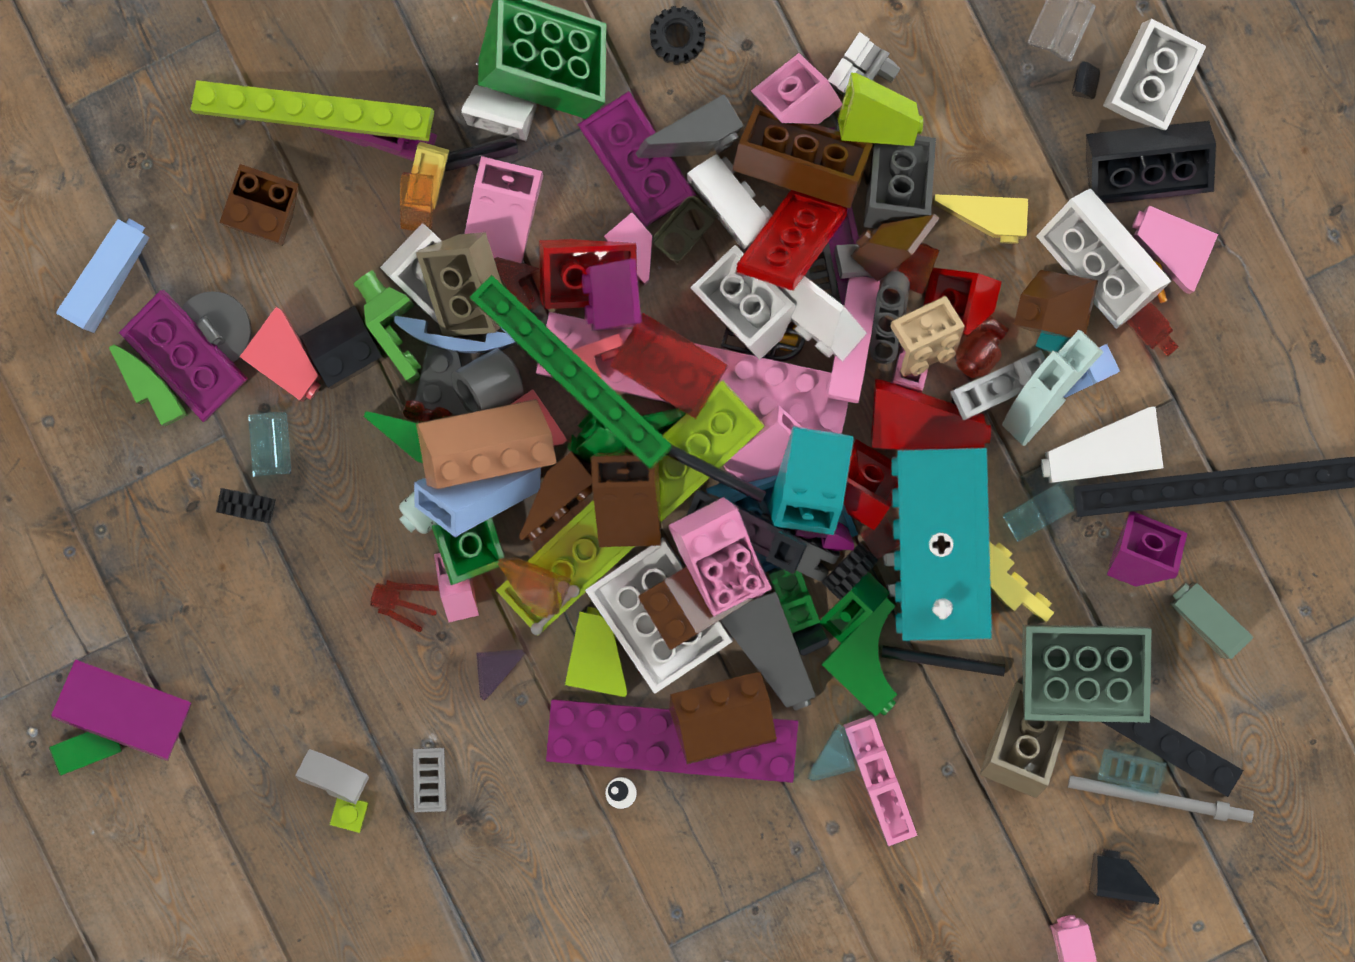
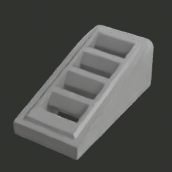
M445 748L413 749L414 812L446 811ZM420 758H438V764H420ZM438 770V776L421 777V771ZM421 783H438V789H421ZM422 796H438L439 801L422 802Z

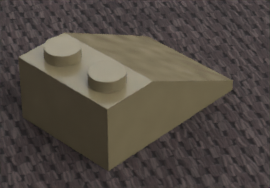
M1016 682L988 747L979 775L1037 798L1049 785L1068 721L1024 720L1023 684Z

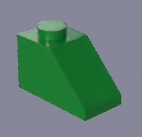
M868 572L820 619V624L841 643L877 609L889 595V591Z

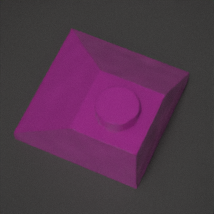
M1134 511L1129 512L1112 553L1107 575L1135 587L1176 578L1180 568L1187 533Z

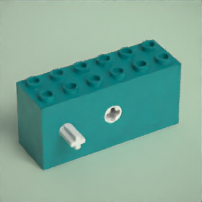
M987 448L897 451L898 457H892V476H898V488L893 489V508L899 507V519L893 520L894 539H900V550H895L894 567L895 571L901 570V581L895 583L896 602H902V613H897L896 633H902L903 641L992 639ZM940 535L944 536L945 541H950L951 545L946 546L944 552L940 551L939 546H934L933 542L939 539Z

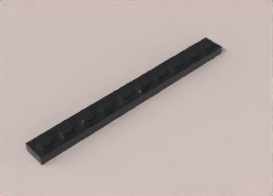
M1355 456L1073 486L1076 517L1355 488Z

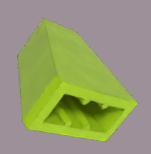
M851 72L838 117L841 140L914 146L917 134H921L923 130V116L919 115L916 102L858 73Z
M587 607V612L580 611L565 685L626 697L628 689L615 634L597 608Z

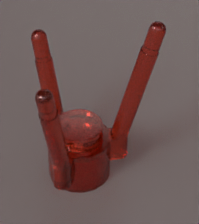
M387 580L385 585L376 583L370 606L378 608V613L387 615L417 632L422 631L421 626L391 609L396 610L397 606L423 614L436 616V610L401 600V593L396 590L440 591L439 585L396 583Z

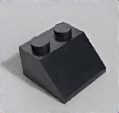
M355 305L301 335L316 368L327 387L331 390L385 360Z

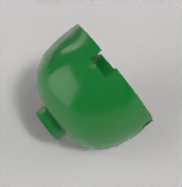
M590 412L578 424V427L582 428L577 438L572 434L568 442L569 451L586 463H591V456L596 453H624L627 448Z

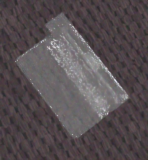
M1046 0L1028 39V44L1049 50L1061 60L1071 62L1096 6L1088 0Z

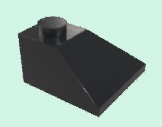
M1102 849V854L1093 853L1089 890L1093 894L1101 897L1159 905L1160 898L1131 862L1125 857H1120L1121 851Z

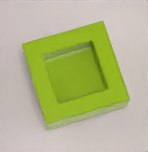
M337 798L330 825L360 833L369 802L358 799L357 803L353 804Z

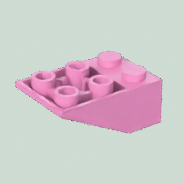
M481 156L464 234L486 232L494 259L521 265L543 179L542 171Z
M724 497L669 525L679 553L713 616L768 589L738 508Z

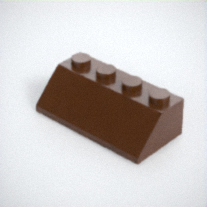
M755 105L738 144L733 171L851 208L873 143L842 141L839 131L817 124L781 123L767 108Z

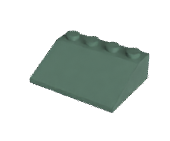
M1023 625L1024 720L1150 723L1152 629L1134 626Z

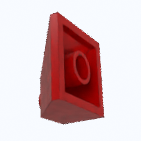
M932 267L923 306L946 296L965 326L962 334L969 335L995 312L1002 281L980 273Z
M856 439L852 446L843 503L848 515L875 530L893 503V489L898 488V476H892L891 459Z

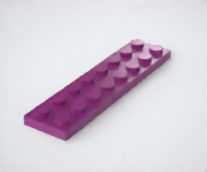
M551 699L546 762L793 783L798 720L773 718L777 738L775 742L686 764L669 709Z

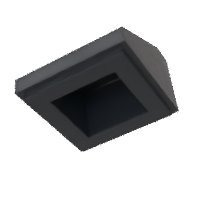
M1085 61L1079 63L1072 89L1073 96L1087 99L1095 98L1100 70Z
M820 623L792 634L798 651L803 656L829 644V640Z

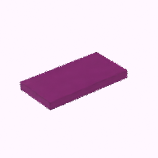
M629 91L577 124L633 213L645 228L679 207L687 197L696 196L672 157H637L636 152L643 141L656 132Z
M164 289L160 290L119 332L202 422L207 421L248 380L217 345L209 343L197 324Z
M75 659L51 714V718L168 761L192 704L184 699Z

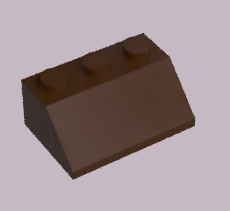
M760 671L670 694L669 711L686 764L772 743L777 740L770 700Z

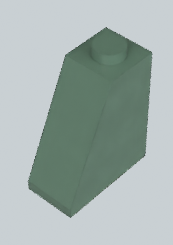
M1184 583L1172 594L1175 599L1170 605L1221 658L1232 659L1254 638L1198 583H1191L1190 585Z

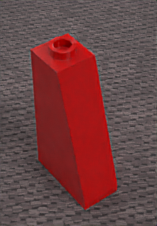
M875 379L871 428L872 448L900 450L984 448L985 443L990 444L991 425H986L984 414L978 413L963 420L956 404L882 379Z

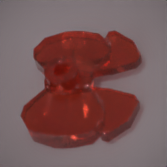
M414 400L406 401L403 409V415L406 418L419 420V423L452 416V413L445 408L436 407L432 411L425 409L420 401Z

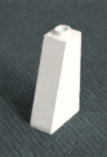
M1149 407L1045 452L1046 459H1041L1043 477H1048L1049 483L1162 469L1163 461L1156 408Z

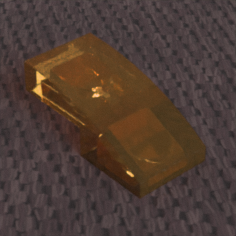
M402 173L400 185L401 229L415 231L423 223L432 231L434 175Z

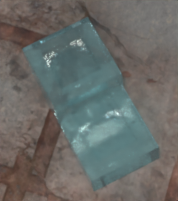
M1059 482L1002 516L1017 542L1072 512L1075 508Z

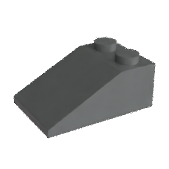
M723 94L646 138L637 150L636 155L638 158L707 155L714 150L717 154H720L733 145L732 142L739 138L737 134L742 129L743 124Z
M917 135L914 146L873 143L863 227L876 229L882 224L931 215L936 138Z

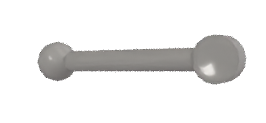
M576 585L569 586L567 594L540 622L532 624L531 632L534 635L541 634L543 626L571 598L579 595V587Z

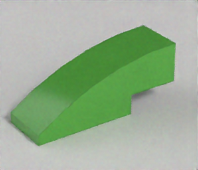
M117 345L109 347L136 403L143 404L149 401L161 425L168 426L188 416L178 397L151 367Z

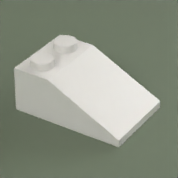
M475 85L464 103L461 113L467 125L527 141L537 106L536 103Z
M422 223L380 268L438 323L416 252L442 240Z

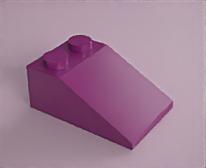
M628 259L587 268V274L582 275V287L584 293H589L590 306H585V319L587 325H592V331L625 329L641 323L636 260Z

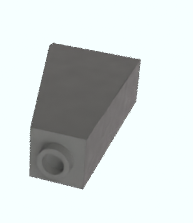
M776 592L751 600L721 619V622L786 707L793 706L795 711L811 705L810 699L816 696Z

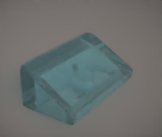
M271 412L248 415L253 477L290 474L291 461L287 414L285 412Z

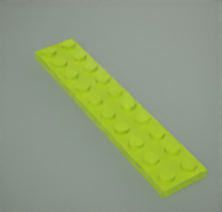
M722 380L671 427L663 437L670 444L721 468L765 426L727 383ZM666 455L659 461L661 522L710 478ZM593 500L496 591L531 628L532 624L539 623L567 594L569 586H578L580 589L579 595L571 598L543 626V632L586 592L587 588L595 584L635 546L599 547Z

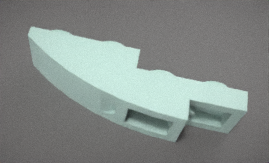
M1078 330L1058 353L1052 351L1032 375L1011 406L1002 426L1021 445L1025 446L1066 401L1063 398L1064 395L1104 352L1086 334Z

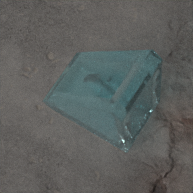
M837 723L807 775V778L812 781L856 770L845 727Z

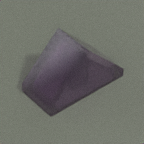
M523 649L476 653L480 698L484 701L488 699L526 654Z

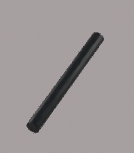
M674 445L666 454V456L760 503L766 494V491Z
M883 645L881 653L882 658L1004 677L1006 667L1005 664L885 645Z

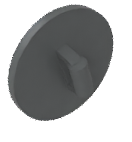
M218 291L203 292L190 298L182 306V309L197 324L209 343L217 345L235 363L249 345L252 334L251 321L244 306L231 295Z

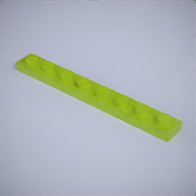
M197 80L190 109L195 114L429 141L434 110L429 107Z

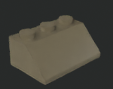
M486 232L459 234L416 252L442 336L496 333L500 329L470 299V296L491 275L501 283Z

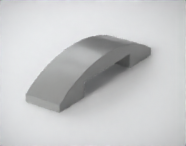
M1042 350L951 391L950 393L963 420L1020 394L1032 375L1045 361Z

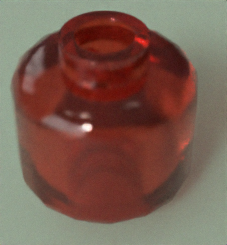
M981 332L970 333L956 350V364L958 368L971 378L988 375L1002 356L998 346L999 340L989 332L984 334Z

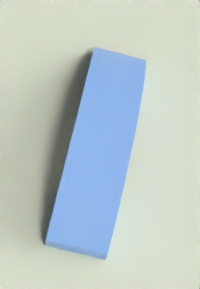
M395 316L394 320L399 327L414 338L433 347L460 353H486L496 348L502 350L517 344L507 333L502 332L487 333L486 341L479 342L428 334V322L426 320Z

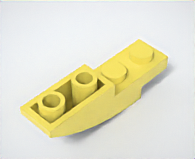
M990 542L991 591L1011 611L1015 612L1022 603L1040 620L1047 622L1054 614L1049 609L1052 603L1039 592L1035 596L1025 588L1028 583L1016 572L1009 575L1007 572L1014 565V562L1010 559L1012 553L1001 543L998 542L994 546Z

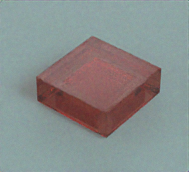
M886 517L881 520L875 530L869 527L860 533L870 552L877 559L900 546V539H894L893 527Z

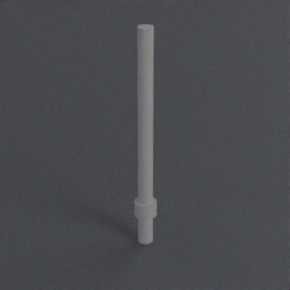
M1069 776L1068 788L1211 815L1213 819L1221 821L1232 819L1252 823L1253 811L1230 807V803L1204 802L1076 776Z

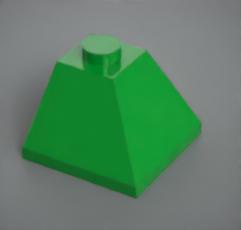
M492 517L456 537L437 523L432 525L451 585L506 564Z

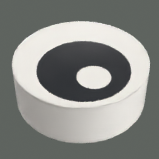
M617 777L607 785L606 799L615 808H627L636 799V787L630 779Z

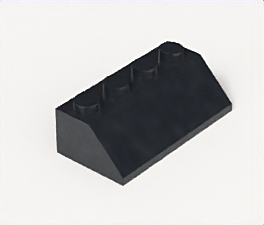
M1209 120L1172 124L1168 126L1166 131L1155 127H1144L1086 134V165L1089 189L1091 188L1104 204L1214 192L1216 141Z

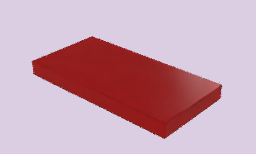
M791 190L738 261L736 272L794 291L847 217V207Z

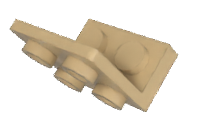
M946 296L891 322L890 327L906 352L900 370L902 376L920 375L930 365L938 361L945 363L956 355L965 326Z

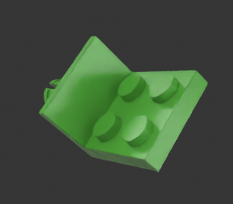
M372 270L353 284L363 295L367 303L364 305L366 326L406 381L412 384L420 378L417 370L421 368V365L411 352L406 351L404 353L399 345L403 341L389 324L395 320V316L403 315L414 307L415 304L407 295L390 287L386 288L383 286Z

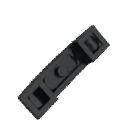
M697 490L686 516L721 498L702 490ZM732 503L738 508L754 551L766 556V561L791 574H795L807 545L783 528L774 526L771 521Z

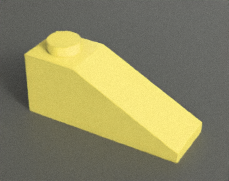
M935 194L933 197V204L991 237L1000 238V243L1018 244L1019 239H1024L1027 236L1028 199Z

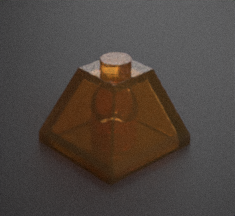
M517 557L499 559V567L522 603L532 607L531 613L544 618H548L549 614H559L571 582L570 578Z

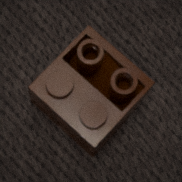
M240 164L220 223L225 227L283 246L293 218L299 184Z

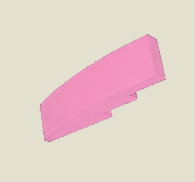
M864 276L848 279L844 307L867 334L843 361L834 355L827 398L853 403L859 402L880 280L877 282L874 278Z
M871 714L844 724L846 735L888 846L917 836L873 715Z

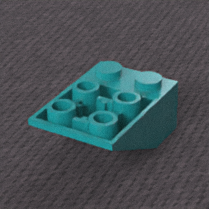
M799 427L792 428L768 504L774 526L834 535L843 507L853 436Z

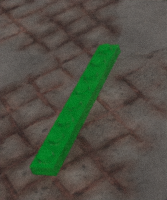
M491 275L470 296V299L650 470L673 448L657 430L494 276Z

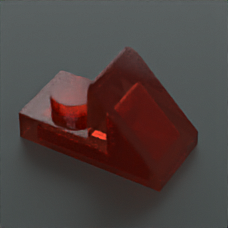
M921 242L912 256L900 264L897 271L903 273L909 279V290L923 294L939 254V249Z
M499 257L494 258L498 273L509 292L528 310L534 311L531 303L536 301L527 285L521 287L519 283L540 272V269Z

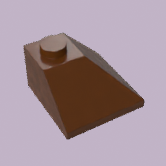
M933 214L882 224L873 232L867 229L856 240L855 243L858 247L851 257L878 282L912 256L939 218Z
M1040 270L1020 296L1014 325L1028 331L1070 339L1078 330L1086 334L1098 280Z

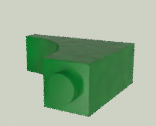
M887 597L821 663L875 717L879 713L883 716L886 715L897 703L893 700L897 693L891 688L882 672L878 654L882 626L895 607Z

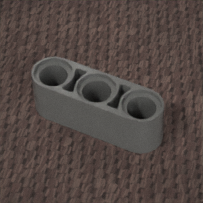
M892 271L884 276L876 299L870 355L874 361L880 364L892 363L896 359L901 345L890 327L893 320L885 317L891 316L896 320L906 315L910 281L906 275L898 271ZM888 288L896 289L899 293H893ZM881 343H887L891 347L883 346Z

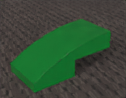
M780 567L768 571L791 633L820 623L802 573L796 570L795 574H791Z
M90 732L49 747L59 776L122 752L119 743Z

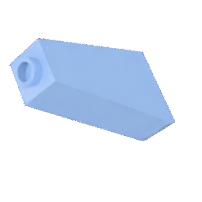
M130 218L126 223L117 219L56 314L82 329L94 333L150 238L142 233L145 227Z
M541 467L440 489L428 486L426 478L414 482V505L418 510L456 537L537 493L540 489Z

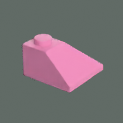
M800 53L751 90L752 94L781 123L819 124L842 106L841 100L829 81Z

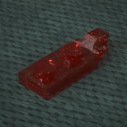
M1151 302L1125 322L1144 344L1148 345L1151 349L1158 346L1167 356H1170L1179 348L1169 336L1173 332V329L1169 326V321Z

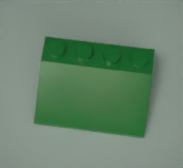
M493 0L479 55L478 85L587 119L605 104L606 23L538 0Z

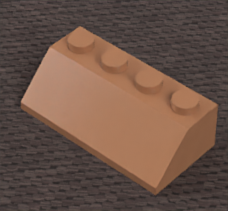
M536 399L416 424L426 483L428 486L436 489L557 464L552 433Z

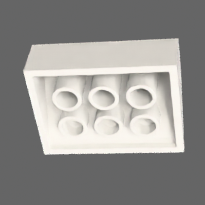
M665 537L662 538L661 546L648 547L585 590L654 694L733 642V638L721 620L672 650L666 645L637 597L685 568Z

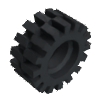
M671 6V9L662 10L661 14L657 15L654 18L653 24H651L650 41L652 49L655 50V54L659 58L661 57L664 62H672L674 65H679V63L683 62L684 64L689 63L691 59L698 57L699 52L704 47L705 27L703 26L702 19L696 15V12L693 10L689 11L684 6L681 8ZM681 24L689 30L690 38L684 46L674 47L667 42L665 34L670 26Z
M221 488L216 512L271 524L276 499Z
M860 543L836 566L822 583L841 600L878 562V559Z

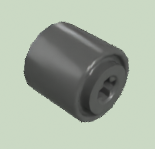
M497 348L452 372L451 376L456 394L468 413L508 405L522 397L524 392L522 377L515 363L509 356Z

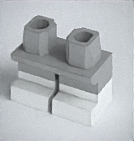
M861 32L858 33L845 53L844 58L841 59L828 79L833 89L845 96L851 72L858 73L872 81L878 75L892 83L901 69L888 58L889 52L876 46Z

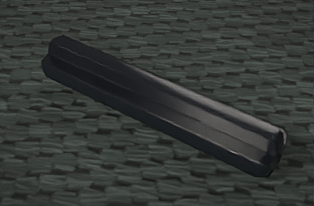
M510 136L449 152L444 172L480 163L481 156L498 159L517 154L518 146L516 139Z

